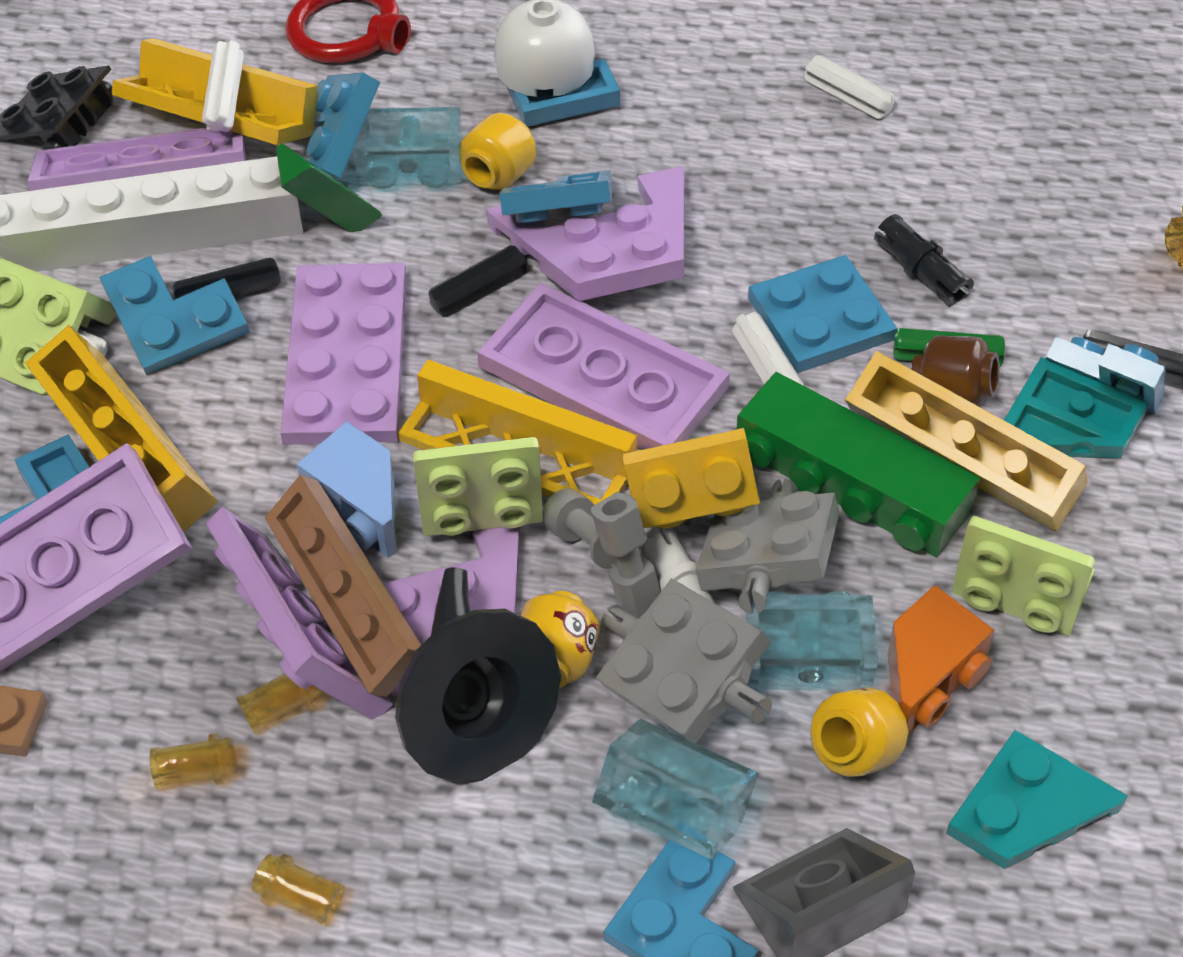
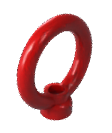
M299 0L291 9L285 25L286 37L291 47L303 57L321 63L350 62L366 57L379 49L399 54L409 42L411 34L409 18L399 13V7L395 0H359L376 6L380 11V15L375 14L372 16L368 24L367 34L348 42L322 43L311 39L305 33L306 22L316 11L329 4L346 0Z

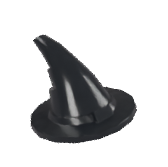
M450 567L444 571L435 607L431 636L415 651L399 683L395 720L403 748L427 774L452 783L483 781L524 757L540 741L556 710L561 679L554 645L534 621L505 608L471 611L468 572L461 568Z

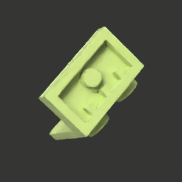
M0 258V378L39 394L48 395L25 362L67 325L71 326L76 332H78L80 326L87 328L91 319L109 325L116 316L111 302L78 287Z
M529 437L419 450L413 453L423 537L441 534L452 536L466 531L499 527L517 528L525 524L543 522L540 453L537 438Z
M972 516L966 528L951 593L963 597L970 606L982 611L997 609L1022 618L1029 627L1039 632L1051 633L1058 631L1070 636L1095 570L1093 569L1095 559L1092 556L977 516Z

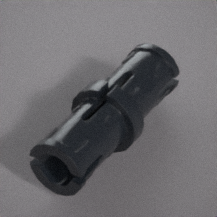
M898 214L890 215L879 225L878 228L886 235L884 236L880 231L875 232L874 240L904 265V272L912 280L919 278L943 299L949 307L970 294L962 286H965L968 290L973 289L974 280L959 270L943 255V248L935 240H930L929 242L924 239Z

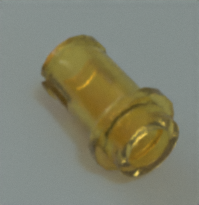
M284 673L243 696H237L236 700L251 729L256 734L263 727L303 706H306L308 711L314 708L312 702L323 695L320 689L313 685L307 690L301 688Z
M217 733L209 734L208 741L164 748L153 747L150 749V770L156 790L164 789L167 786L213 779L215 785L224 784L225 777L236 776L237 773L236 755L232 738H219Z
M283 853L279 857L268 854L260 863L252 882V891L260 895L261 903L271 906L274 902H277L327 926L343 899L345 886L337 882H331L293 864L294 858L288 853Z

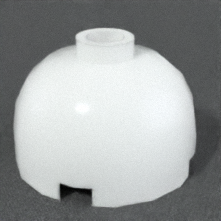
M530 0L514 7L499 25L494 46L496 70L499 79L509 89L526 96L537 97L536 89H553V96L565 95L580 88L592 75L595 56L592 33L588 22L573 6L558 0Z

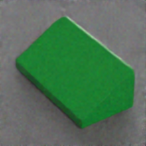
M281 143L276 147L281 188L347 231L358 232L382 216L381 211L356 192L285 144Z

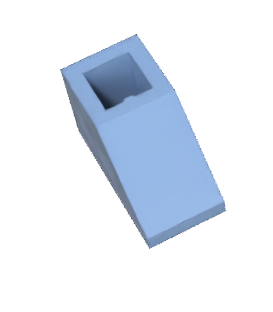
M346 421L297 463L299 475L318 480L360 548L368 550L372 546L389 558L397 551L395 482L390 450Z

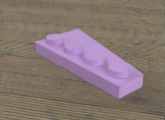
M222 506L206 523L218 544L214 553L222 564L237 576L239 582L235 585V589L241 598L257 610L261 617L257 622L260 632L281 651L284 658L280 661V666L284 673L301 688L307 690L313 685L371 720L385 714L393 705L388 697L369 694L363 682L357 677V672L339 642L326 630L329 625L320 610L304 593L297 589L301 585L300 581L265 535Z

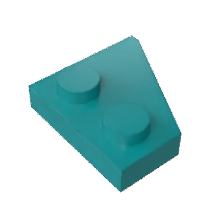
M1040 357L1004 421L1069 457L1122 458L1146 414L1148 402L1049 361L1044 357Z
M1014 730L948 824L946 834L1001 868L1007 869L1031 857L1033 851L1045 845H1055L1075 835L1077 829L1105 815L1111 817L1119 813L1128 795Z

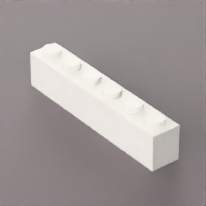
M277 156L0 195V258L36 272L303 234L299 199L281 188Z

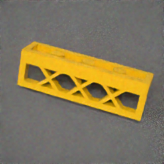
M155 38L141 40L139 75L113 80L112 95L204 123L202 121L212 55ZM242 64L234 123L229 131L274 145L312 136L314 132L318 85Z
M429 359L417 374L420 402L398 432L399 441L422 450L458 446L455 445L458 443L470 445L469 440L487 435H493L503 440L535 437L538 439L539 453L555 458L560 469L541 475L542 495L550 498L554 493L565 488L578 491L574 478L592 473L612 479L602 499L578 491L591 500L594 505L616 492L623 493L628 481L623 464V454L637 451V435ZM430 413H434L452 420L456 431L434 437L420 432L419 429ZM566 463H569L574 466L568 467ZM565 481L566 486L559 483Z

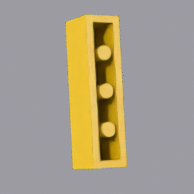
M67 325L25 362L26 366L98 461L126 443L137 451L183 532L219 502L105 356L71 326Z
M877 350L845 399L851 411L980 477L979 489L1054 531H1057L1088 484L1084 464Z

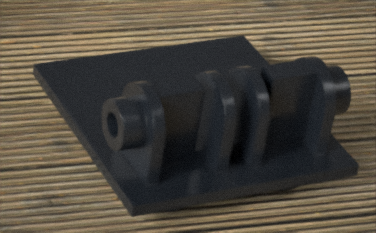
M109 65L86 69L85 66H79L69 72L53 74L47 71L39 74L28 83L26 87L28 93L19 103L11 105L0 114V141L39 135L44 142L42 145L43 150L78 145L82 140L79 135L86 136L89 132V126L94 127L114 102L112 86L103 80L112 69Z

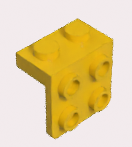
M744 428L623 454V464L630 493L637 501L644 528H673L681 525L687 519L710 514L719 516L734 515L748 506L760 504Z

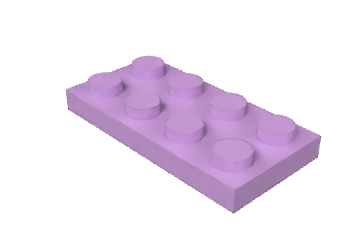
M206 127L36 151L28 178L29 190L33 191L247 161L245 135L231 131L213 133L208 131Z
M405 263L297 265L280 433L283 445L321 444L346 421L378 443L398 442L406 293Z
M540 283L477 352L478 367L555 406L637 435V447L643 450L686 441L729 388V372L543 283Z
M128 443L0 524V672L193 549L137 451Z

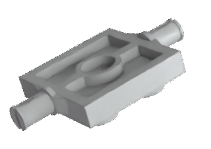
M779 479L772 487L771 497L766 500H760V504L748 506L734 515L719 516L714 514L695 569L701 591L727 588L742 590L739 597L740 607L745 612L753 614L754 607H756L757 613L764 610L768 592L772 588L795 582L823 580L839 517L835 492L814 494L808 491L798 492V488L793 481L784 479L782 487L781 479Z
M672 578L640 618L634 617L616 604L607 608L616 619L605 612L603 613L601 618L603 628L623 638V641L596 676V679L615 695L691 745L695 746L713 720L725 713L730 707L749 717L755 723H761L766 719L758 708L767 714L771 712V699L747 686L752 668L772 643L755 626Z

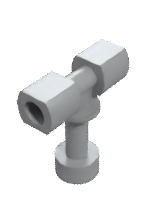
M571 488L561 489L548 499L543 510V522L546 528L564 541L573 542L582 538L590 544V557L592 561L601 568H611L609 576L618 606L634 617L640 618L661 591L653 563L647 558L640 556L638 549L639 546L647 542L637 501L628 494L616 492L594 505L591 500Z

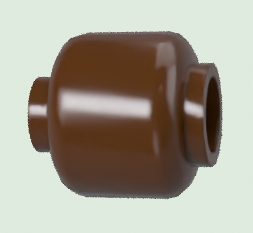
M935 336L927 343L923 355H915L913 358L911 370L980 408L985 404L987 398H994L996 396L1000 375L999 357L996 352H990L987 343L979 337Z

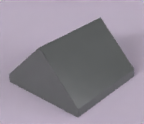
M846 828L733 886V890L776 957H824L905 914L915 870L910 859Z

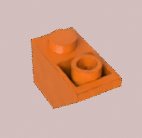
M936 585L894 621L887 653L891 697L899 703L906 716L908 735L920 723L926 728H930L937 723L951 703L949 696L961 684L967 689L973 688L985 676L992 664V659L988 657L994 629Z

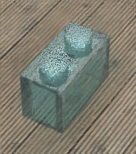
M460 107L369 109L353 147L358 187L372 186L377 189H388L392 186L424 185L429 188H440L444 185H461L460 144L463 136Z
M780 591L768 592L766 606L762 612L757 613L756 607H754L753 614L744 611L743 620L760 629L772 642L752 668L747 686L753 690H851L864 687L873 688L878 663L872 595H851L841 591L830 592L825 595H789Z
M640 718L610 744L592 803L713 860L737 833L742 824L759 773Z

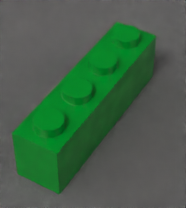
M775 372L737 415L736 430L741 428L745 430L752 465L759 468L768 466L785 475L796 484L800 491H808L814 494L835 492L837 504L841 506L846 515L857 522L865 523L869 521L890 532L895 540L906 549L912 551L923 550L937 558L973 511L980 477L778 372Z

